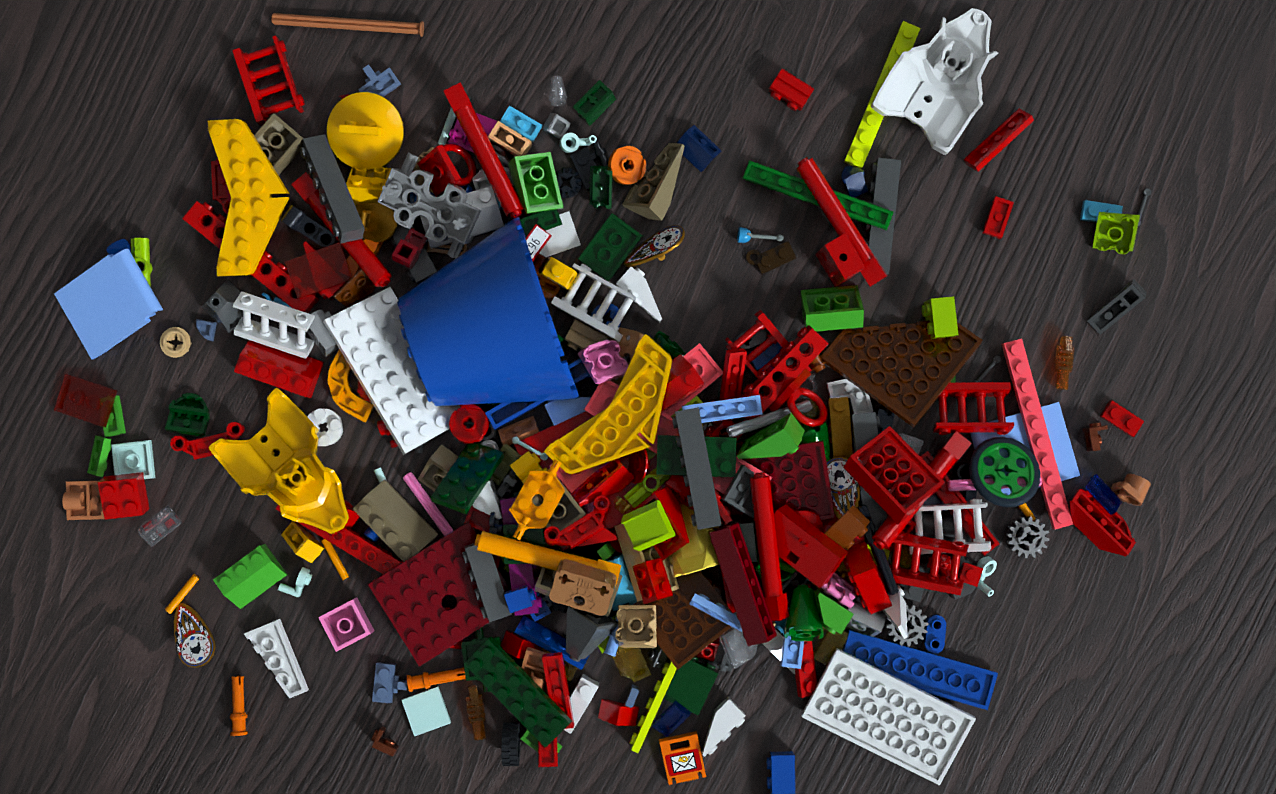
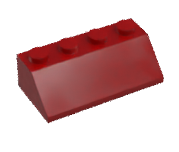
M249 340L240 353L234 372L289 392L312 398L324 362L311 357L305 359Z

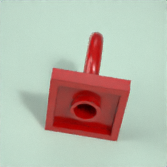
M452 143L436 146L417 163L421 170L434 174L430 187L436 197L444 193L448 183L465 186L473 181L472 178L476 174L475 162L470 153L463 147ZM448 151H454L465 159L468 165L466 177H460L447 154Z
M807 369L769 407L773 412L778 410L787 401V406L799 422L811 427L821 426L825 423L828 416L823 400L813 391L800 387L811 375ZM801 395L810 398L820 411L819 418L811 419L803 415L797 409L795 401Z

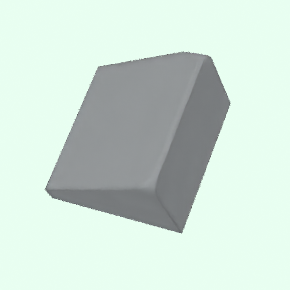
M550 113L542 130L561 139L571 123L556 113Z

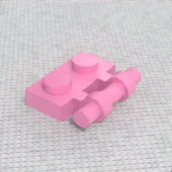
M834 573L829 582L821 588L825 594L837 599L840 605H845L851 609L854 605L852 600L856 597L855 588L837 573Z

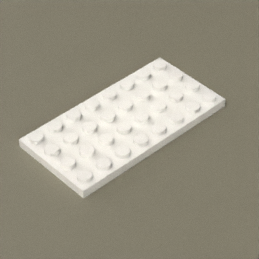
M388 287L325 319L323 323L404 455L449 430L450 417L461 406H435L432 401H428L425 393L427 390L422 380L418 378L416 372L418 368L413 359L409 357L407 351L409 344L407 340H404L401 332L404 326H402L399 318L401 314L397 304L398 299L391 287Z
M836 648L801 714L803 718L938 785L944 779L976 720L975 716Z

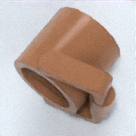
M1127 474L1124 481L1114 483L1110 491L1123 502L1141 506L1151 483L1138 475Z

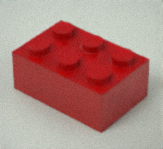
M866 542L850 547L846 550L848 554L843 562L846 569H850L847 573L851 583H856L853 586L857 595H862L859 598L863 608L867 607L870 614L891 607V600Z

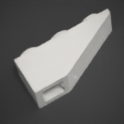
M729 696L714 710L702 748V755L704 757L707 754L711 755L717 749L716 745L721 740L725 741L731 735L730 731L735 726L738 728L745 721V713Z

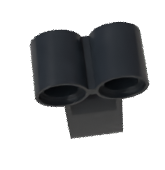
M293 205L289 206L280 220L324 248H330L335 244V236L329 230L307 217L305 213ZM308 223L315 225V232L312 234L305 232V226ZM324 234H329L332 237V241L328 245H324L321 242V237Z

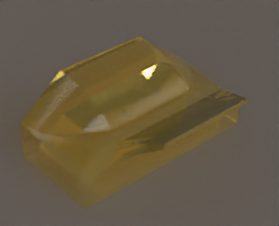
M618 646L616 657L614 656L613 659L621 677L630 678L634 683L651 675L640 648H622Z

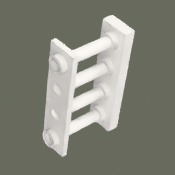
M574 263L572 267L579 273L565 297H562V299L554 297L551 303L619 342L623 336L618 332L620 322L632 302L641 305L642 301L637 298L638 294L628 289L626 292L591 273L592 269L584 264L579 266ZM588 276L595 281L581 305L575 308L571 306L573 303L571 300L584 278ZM602 284L610 288L597 313L591 317L587 314V308ZM619 293L626 298L613 321L606 325L602 323V318L615 295Z
M241 291L233 307L243 310V317H241L236 325L234 335L307 359L314 346V340L305 338V331H308L315 315ZM251 313L261 316V323L251 320ZM269 319L279 322V329L269 326ZM287 325L297 328V335L287 332Z
M971 499L970 503L922 505L914 515L916 522L915 533L918 536H924L922 511H933L935 538L944 540L941 510H953L955 539L953 541H961L969 545L967 552L990 551L991 541H985V538H983L981 508H986L988 504L987 502H982V499ZM961 509H973L975 532L973 542H965V539H963ZM910 546V554H913V546ZM921 548V554H933V550Z

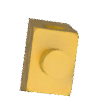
M549 257L540 275L569 290L578 273L555 258Z

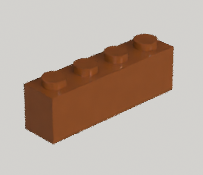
M853 505L824 534L842 548L848 550L855 543L853 539L856 536L861 538L868 531L866 526L870 521Z

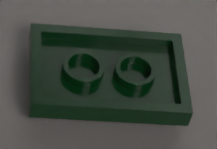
M612 213L578 260L610 282L643 235Z

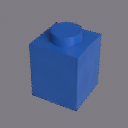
M528 584L506 591L504 594L510 613L531 607L534 604L533 600H536L533 588L529 589Z

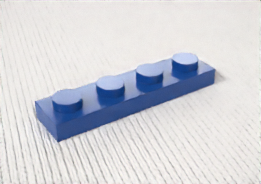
M526 616L522 617L515 630L516 634L550 653L562 652L566 662L581 670L588 657L580 659L579 662L570 659L569 654L566 652L565 638Z

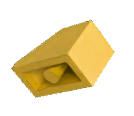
M292 521L281 534L294 553L310 563H313L324 549L319 541L296 521Z

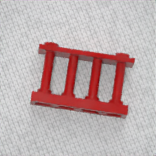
M277 36L272 37L275 45L249 54L247 52L244 53L240 48L232 50L255 120L260 126L265 124L266 118L270 114L296 106L300 113L304 112L302 106L305 105L302 95H298L284 53L287 51L283 40L280 41ZM278 52L281 63L255 72L253 70L250 71L248 64L251 61ZM284 70L287 81L261 90L259 88L256 89L254 82L257 79ZM290 88L293 99L269 107H262L260 100L264 96Z
M761 310L754 314L758 318L755 321L756 324L732 343L728 337L725 339L728 343L726 346L728 350L738 349L759 330L766 328L769 331L768 338L746 356L745 364L756 377L763 369L766 370L771 365V360L758 371L750 363L773 343L776 344L777 342L782 347L780 353L777 354L780 356L785 351L783 348L788 343ZM809 366L805 368L809 372L812 371ZM768 386L762 389L765 393L768 391Z
M1010 382L949 383L938 397L940 423L935 424L933 433L948 435L957 431L959 433L997 432L999 435L1008 434L1014 427V422H1006L1004 397L1011 390ZM967 396L977 398L979 422L967 423L965 402ZM986 396H994L996 398L998 422H986L984 399ZM947 397H955L958 400L959 423H948Z
M902 531L893 542V556L890 566L896 583L961 595L964 580L958 578L960 556H966L969 545L961 541H945L908 534ZM902 545L913 546L911 569H904L899 566ZM921 548L933 550L930 573L919 571ZM941 552L953 554L949 577L938 574Z

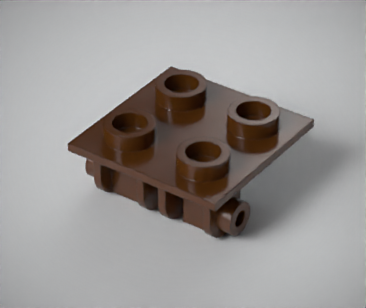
M360 269L333 297L349 308L363 301L374 291L376 286Z

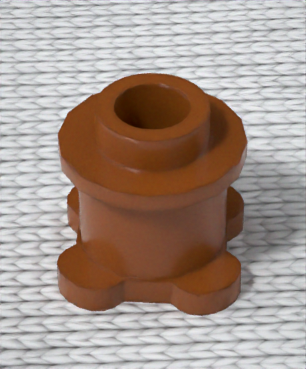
M820 354L809 364L811 370H814L815 373L826 368L824 365L826 362L820 358Z

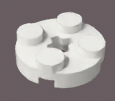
M316 409L307 416L319 429L317 433L319 438L318 446L335 444L343 434L342 420L335 411L331 409ZM326 422L328 431L320 432V423L324 424Z

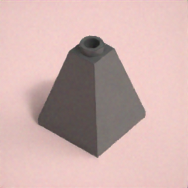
M227 279L201 306L228 333L236 327L241 317H243V310L233 307L241 291Z
M568 606L566 652L569 654V658L577 662L580 659L587 658L615 630L618 622L610 616H599Z

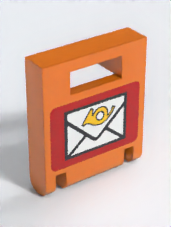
M697 731L659 739L669 785L673 784L672 778L674 777L676 784L699 779L698 772H701L703 778L706 777ZM689 740L690 746L671 750L670 744Z

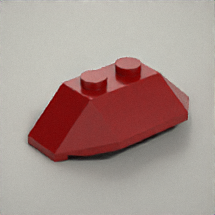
M1084 489L1077 490L1070 501L1073 524L1098 549L1122 556L1129 555L1136 542L1131 536L1126 521L1098 493L1084 491Z

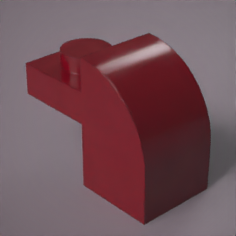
M411 228L405 239L399 241L392 254V260L412 269L417 263L428 238Z

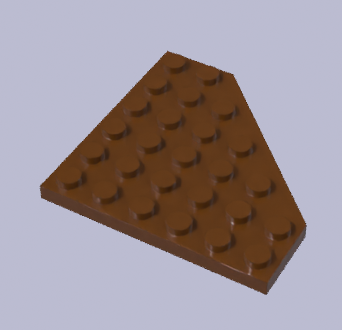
M929 320L918 321L913 324L899 323L883 327L869 326L854 330L850 328L843 329L820 358L826 362V365L914 428L983 340L958 322L957 336L931 339V335L927 331V323H930Z

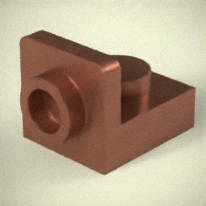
M1101 422L1089 424L1090 428L1083 429L1087 451L1101 450L1102 440L1097 431L1106 430L1108 426H1101Z
M382 726L379 731L376 730L371 739V741H374L372 748L393 757L399 746L395 745L396 742L389 738L382 739L386 729Z

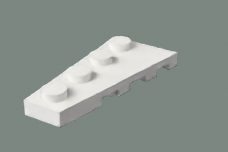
M280 619L244 633L245 637L250 639L254 645L253 648L257 654L260 653L264 659L267 668L272 670L276 676L275 679L289 698L309 690Z

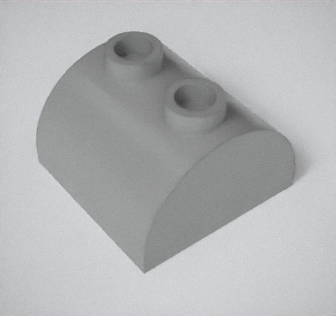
M317 310L311 313L315 315V318L307 333L326 358L336 351L338 346L323 323L325 319L332 315L329 311L324 313L323 310Z
M856 596L852 600L854 602L851 609L846 607L854 614L846 628L874 637L882 632L886 615L881 613V611L870 614L868 608H863L860 598Z

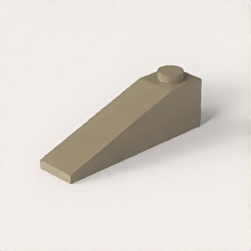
M668 143L654 160L655 165L649 172L646 171L642 181L638 185L634 184L622 205L647 219L662 221L671 204L685 146L683 144Z

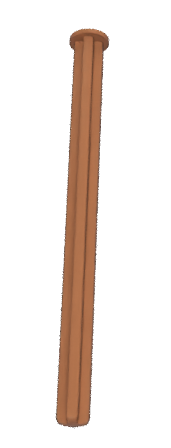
M273 13L271 18L274 25L420 34V37L424 35L423 21L411 23Z

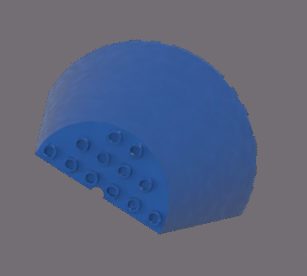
M519 217L506 223L398 299L397 304L401 314L399 318L402 326H404L401 332L404 340H407L409 347H407L409 357L416 363L418 368L416 372L419 380H422L427 390L425 393L428 401H432L435 406L580 398L567 360L561 361L560 357L564 356V352L558 339Z

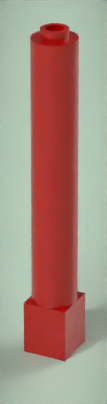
M461 82L444 90V94L507 217L511 216V218L521 215V210L524 207Z
M806 157L797 163L799 167L796 169L838 236L846 233L866 267L860 272L868 285L871 287L887 277V273L870 250L813 158L808 159Z
M305 172L291 185L333 234L332 222L327 220L326 208L324 205H321L319 200L320 193L313 186V178ZM362 239L341 244L376 287H385L389 284L391 274Z
M956 431L940 448L929 466L943 479L972 443ZM921 506L900 524H897L888 516L872 536L873 544L881 550L883 548L888 549Z
M765 472L753 474L754 477L750 478L762 590L772 621H781L789 617L787 593H783L770 476H766Z

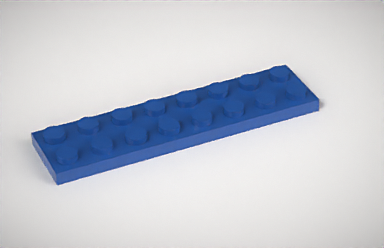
M848 630L843 648L844 652L929 694L985 710L989 708L998 675L995 671L905 645L901 646L898 643L871 637L852 630Z

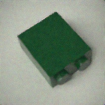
M695 656L681 668L676 669L663 699L699 715L716 680L718 671L715 670L716 666L705 662V664L698 662L699 658Z

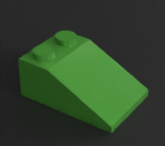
M551 152L516 156L508 163L512 183L526 214L563 208Z
M789 413L746 438L737 457L738 459L781 457L787 453L793 454L799 449L798 446L802 441L805 430L794 415Z

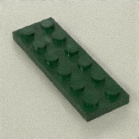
M492 637L464 663L545 748L572 722L560 707Z

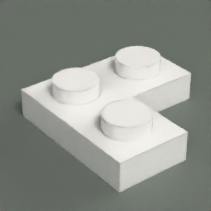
M847 379L826 383L830 398L848 397L850 399L853 414L873 412L870 396Z

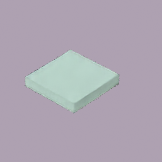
M151 440L111 444L114 475L143 472L144 479L155 478Z
M439 686L402 699L414 736L451 723Z

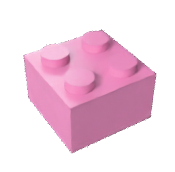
M357 597L318 617L336 652L374 632Z

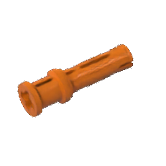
M463 667L432 674L423 672V674L416 676L407 675L409 692L420 688L429 689L431 685L466 680L465 674H462L465 673V669Z
M232 676L233 713L230 715L232 720L230 736L247 735L246 718H248V715L244 712V676Z

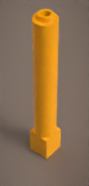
M482 531L481 535L477 534L475 546H478V551L555 571L559 562L563 559L605 570L616 575L615 587L617 585L621 569L619 564L600 559L596 561Z

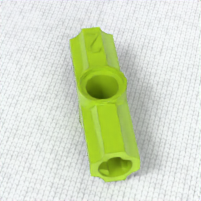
M133 238L131 239V254L138 266L140 263L144 264L142 273L151 287L150 274L152 272V264L150 263L149 239Z
M656 467L645 476L641 483H638L626 493L624 497L635 508L672 475H656ZM650 477L654 478L657 482L653 489H649L645 484L646 480Z

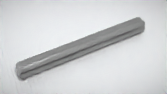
M809 400L795 404L802 414L812 409ZM788 407L729 426L726 431L728 436L732 438L770 425L791 412Z

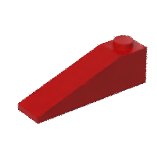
M681 354L672 360L661 413L702 388L704 384L695 368Z

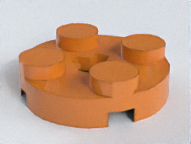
M624 146L613 151L608 161V167L612 169V178L622 185H630L643 178L646 172V161L643 159L639 149L633 146ZM628 160L631 168L625 170L623 164Z

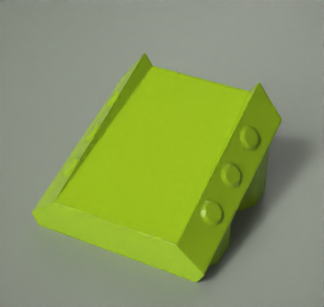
M1099 212L1092 248L1101 251L1116 250L1119 254H1127L1129 251H1133L1140 215Z
M659 500L623 515L621 524H624L632 541L633 549L637 551H642L675 536V532Z

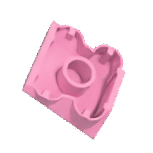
M604 340L589 345L578 353L595 384H601L622 377L628 368L626 360L621 358L619 354V344L613 340Z

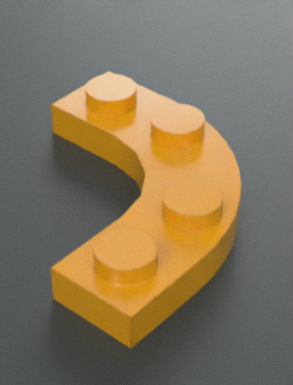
M339 349L328 372V385L332 398L343 411L363 422H367L374 409V405L364 401L352 392L348 379L351 367Z

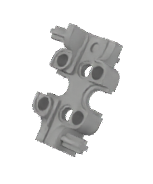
M408 152L402 168L391 169L387 181L382 187L383 190L378 203L395 210L393 216L396 223L408 229H411L416 217L419 215L425 216L429 220V228L426 231L425 237L434 242L446 241L449 238L454 239L447 255L456 259L459 257L464 244L472 242L473 236H471V232L481 210L466 202V191L455 184L448 183L443 195L440 197L433 196L430 193L429 186L434 174L425 170L413 172L419 157ZM419 175L424 177L423 185H420L417 181ZM455 191L459 194L457 202L452 199V194ZM410 192L415 193L417 196L415 203H410L407 200V195ZM444 209L451 211L452 215L449 220H445L442 217ZM404 210L409 213L408 220H404L402 217ZM438 227H441L444 231L442 237L437 235Z

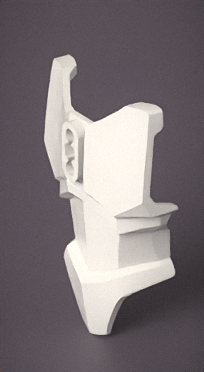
M971 8L946 23V18L943 17L939 32L930 43L914 47L900 55L879 89L871 108L882 116L906 117L912 123L921 127L934 150L943 155L948 154L972 117L983 105L981 76L989 60L998 54L997 51L989 52L992 21L988 15L981 10ZM924 98H928L929 103L925 102ZM919 111L920 118H916L914 113Z

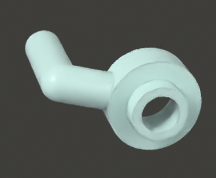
M567 133L561 137L560 147L564 152L572 153L579 146H589L595 143L597 138L594 135L588 138H578L574 133ZM567 140L571 141V147L566 145Z
M987 556L981 558L977 563L978 567L983 568L977 587L990 597L994 591L983 581L985 577L995 571L997 563Z
M302 567L297 577L295 588L281 583L278 590L295 597H300L304 586L309 585L312 574H310V569Z

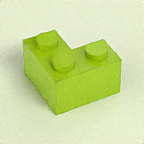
M954 296L925 301L922 306V316L926 318V321H930V323H927V331L931 335V339L957 336L958 327Z

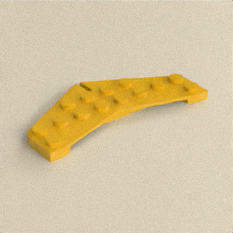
M239 119L208 121V131L231 195L217 262V276L251 275L255 272L289 200V197L272 198V194H289L246 122Z
M645 334L639 341L635 354L608 408L551 443L544 453L553 461L555 459L562 463L560 467L566 473L575 474L651 447L638 433L640 432L648 441L654 444L672 365L671 356L649 335Z

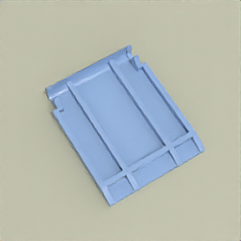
M124 249L115 255H107L54 293L91 360L104 354L151 321L149 317L156 315L155 312L163 310L129 249Z
M1059 402L1042 406L1043 417L1061 481L1080 476ZM1021 413L1005 417L1006 422H1014V427L1008 434L999 435L997 432L970 433L974 449L985 440L994 437L1012 438L1030 449ZM1000 449V455L1003 458H1008L1007 450ZM984 457V463L987 466H992V459ZM1017 459V466L1020 468H1025L1024 461L1021 459ZM1005 468L1001 470V472L1005 473V476L1009 473L1005 471ZM986 475L984 478H992V477L989 476V475ZM1009 488L1001 489L1003 494L1010 495Z

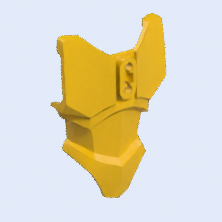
M275 388L267 397L268 416L266 426L251 439L226 440L221 438L209 446L211 453L239 484L242 492L245 494L251 493L254 496L268 495L280 506L283 517L314 526L330 534L342 530L347 524L349 515L343 497L341 481L335 471L324 467L317 456L319 440L317 433L319 429L280 389ZM268 437L267 442L263 443V438ZM274 450L280 451L279 456L275 457Z

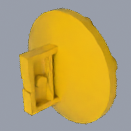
M359 92L343 98L335 105L327 122V138L332 151L343 163L353 168L357 166V169H364L366 167V170H371L388 164L397 155L403 143L404 126L398 110L390 101L374 93Z

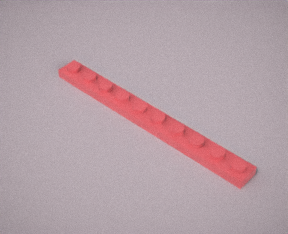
M1021 338L1003 343L1002 348L1030 450L1039 464L1042 481L1041 490L1052 529L1055 530L1073 525L1023 340Z

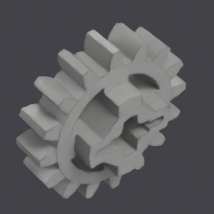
M1021 516L1020 522L1013 520L1014 527L1008 526L1011 533H1006V536L1010 537V540L1006 541L1007 544H1012L1010 550H1017L1016 555L1018 556L1023 553L1024 558H1028L1029 554L1035 558V552L1042 554L1041 548H1047L1044 542L1049 541V538L1045 537L1049 531L1043 530L1045 524H1039V519L1037 518L1032 521L1031 516H1028L1027 520ZM1028 524L1035 526L1038 530L1032 531ZM1026 533L1031 535V537L1028 538L1029 541L1024 539L1025 537H1027ZM1017 544H1024L1027 550L1021 549Z
M906 604L907 623L911 624L910 627H907L908 637L904 639L900 633L898 635L891 621L885 627L891 629L887 634L889 636L894 635L892 638L894 642L899 639V645L902 646L906 642V645L909 647L912 641L917 645L918 638L924 639L922 633L928 632L924 629V626H928L929 623L923 621L927 616L920 615L922 612L920 608L915 611L914 605L908 608ZM915 615L919 620V625L914 621ZM917 632L915 635L909 637V634Z

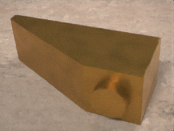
M848 397L829 398L828 408L833 458L844 457L849 459L853 454Z

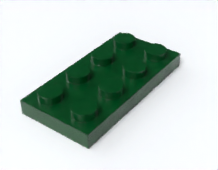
M658 435L656 475H687L686 468L681 467L679 456H682L683 453L682 447H677L676 436ZM705 437L712 477H734L736 475L737 438Z
M476 442L468 443L432 494V502L467 514L503 460L504 453Z

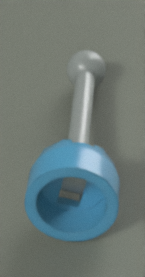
M739 227L737 232L738 243H746L751 238L774 239L778 242L784 239L781 234L777 236L752 234L749 229Z

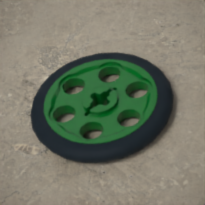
M994 437L979 444L972 453L969 464L970 478L975 489L987 501L998 506L1016 507L1025 504L1037 492L1040 484L1039 464L1030 449L1021 442L1012 438ZM999 450H1007L1008 458H1003ZM984 457L992 459V466H987L984 463ZM1016 460H1023L1025 468L1018 467ZM1003 468H1005V471L1009 472L1006 476L1004 472H1001ZM986 475L993 478L994 483L992 485L985 482L984 477ZM1017 478H1023L1026 481V486L1018 485ZM1001 487H1009L1010 495L1003 494Z

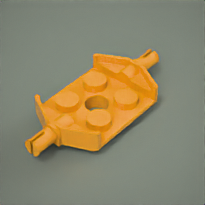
M554 459L550 469L547 471H529V476L512 507L509 508V511L518 523V528L513 535L514 538L521 540L525 530L545 529L565 492L564 487L556 477V472L562 464ZM535 495H542L543 503L540 506H536L533 503Z

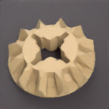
M179 327L167 329L160 338L162 351L167 356L173 358L182 357L189 352L190 345L192 344L190 335ZM176 337L179 341L183 342V344L177 345V348H175L174 344L169 343V341L175 340Z

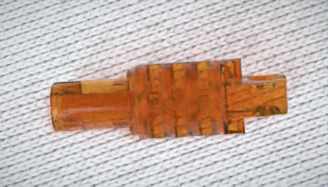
M1062 336L1060 345H1057L1055 370L1057 372L1056 389L1068 390L1069 373L1073 371V337Z
M475 685L468 686L469 697H465L468 720L473 727L474 740H483L486 738L483 723L486 719L482 694L478 695Z

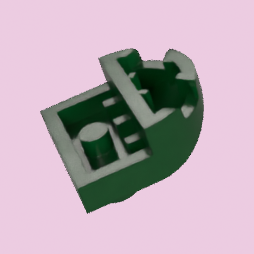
M193 393L182 394V397L173 400L168 407L170 413L165 426L166 431L205 437L210 419V412L205 401L199 395Z

